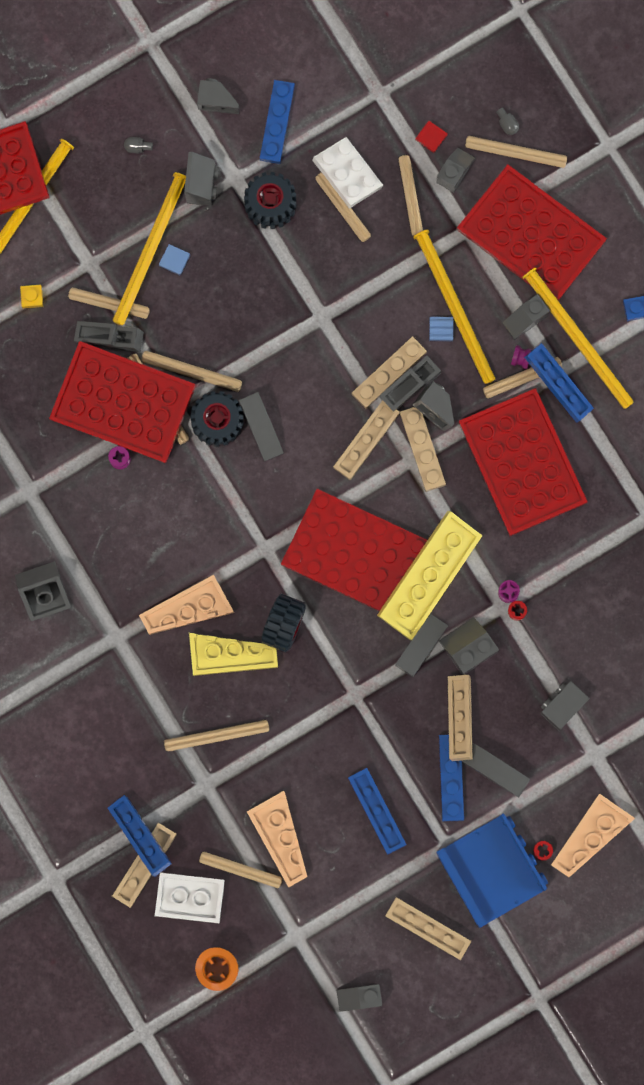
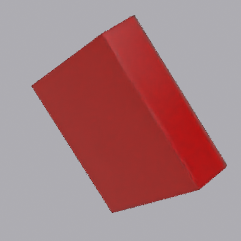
M428 121L415 140L435 153L448 133Z

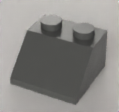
M194 152L188 153L184 190L187 204L212 206V199L216 200L217 187H214V180H218L219 167H216L215 160Z
M55 561L15 575L18 591L31 621L71 608Z
M474 617L439 640L462 675L467 674L499 651L489 634Z

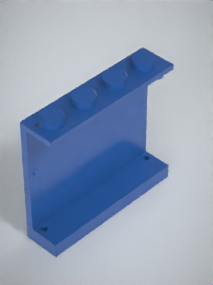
M504 813L436 852L478 928L483 927L547 890L545 886L548 884L546 877L542 872H537L535 858L531 853L529 855L526 853L524 847L527 845L521 835H516L513 830L516 827L510 816L506 817Z

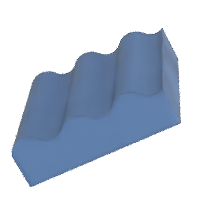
M169 244L159 266L181 275L190 257V253Z
M430 317L429 341H453V317Z

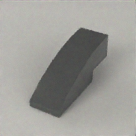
M77 321L74 342L79 343L81 341L102 348L141 352L144 332L135 327Z
M426 356L380 395V398L394 412L423 390L442 372Z
M257 392L240 399L239 404L242 407L264 462L284 454L259 393Z
M430 614L395 666L413 678L448 625Z
M473 742V759L461 760L466 766L518 798L530 781L528 777Z

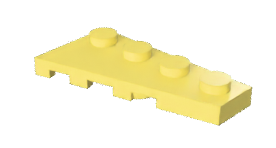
M189 633L193 676L278 668L276 648L262 643Z

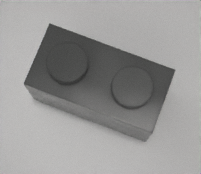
M572 681L568 684L563 682L555 691L558 695L553 700L548 698L541 706L543 711L540 714L558 731L590 699Z

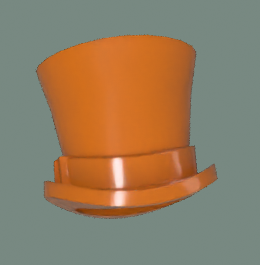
M216 947L202 952L195 965L196 976L200 983L213 991H221L230 987L236 980L239 971L234 955L225 949Z

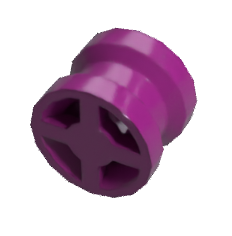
M516 345L511 365H521L522 368L527 369L529 363L524 357L532 349H522L521 346Z
M116 446L109 451L108 459L115 469L122 470L128 467L131 459L124 447Z
M512 580L504 581L498 589V596L505 603L514 602L520 594L519 585Z

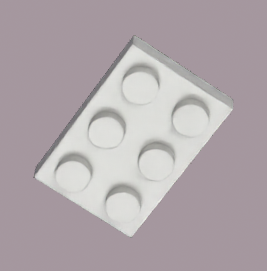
M347 137L314 156L312 160L349 209L383 187V184Z
M160 873L155 916L220 923L225 880Z

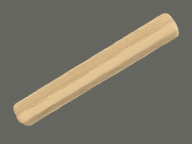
M404 155L399 157V165L411 232L414 236L423 231L410 156Z
M323 173L318 174L316 181L362 242L368 240L371 237L370 233L352 208H348Z
M73 287L68 295L71 300L114 311L117 310L121 301ZM133 303L129 315L146 319L149 315V308Z
M559 357L554 358L562 368V362ZM531 367L484 387L483 392L486 398H491L539 378V376Z
M202 852L199 859L200 863L275 888H279L282 883L280 876L207 852Z

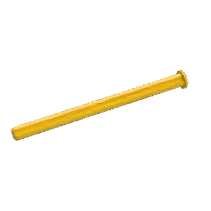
M64 139L59 140L61 143L42 170L46 185L69 151L74 149ZM34 204L16 209L0 232V254Z
M175 172L173 174L172 184L113 317V322L118 325L125 324L185 185L186 176L181 173Z
M429 230L421 231L414 235V239H417L483 382L485 384L491 383L495 380V376L428 235Z
M535 267L522 278H526L535 292L541 297L550 312L624 409L628 408L633 404L632 398L536 272L537 268Z

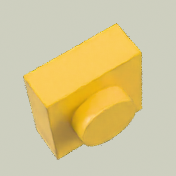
M41 285L20 286L23 309L43 307Z

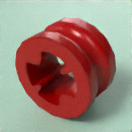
M514 601L509 605L508 615L511 619L519 621L526 616L527 606L522 601ZM515 605H519L520 609L523 610V614L520 613V616H515V612L511 610L512 607H516Z
M540 841L534 846L533 854L538 860L544 861L552 856L553 848L549 842ZM539 845L541 847L543 845L547 846L546 850L549 852L547 856L545 854L543 857L539 856L540 851L537 850Z

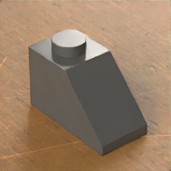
M212 78L200 80L197 100L198 110L239 114V104L221 82Z
M457 147L438 173L436 183L454 193L474 162L475 157Z
M537 294L522 304L502 324L515 340L549 316L550 310Z
M433 381L423 389L412 405L442 431H446L454 425L450 395L442 385Z
M379 984L336 990L339 1012L382 1006Z

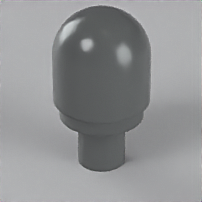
M500 108L496 113L500 117L499 123L501 128L508 135L516 134L519 130L518 121L511 113L507 114L504 108Z
M128 137L124 141V148L129 153L140 154L144 150L152 151L153 142H145L141 137Z

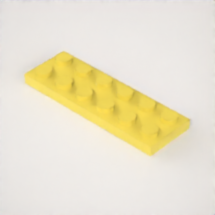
M447 511L377 616L406 638L412 640L482 535L454 513Z

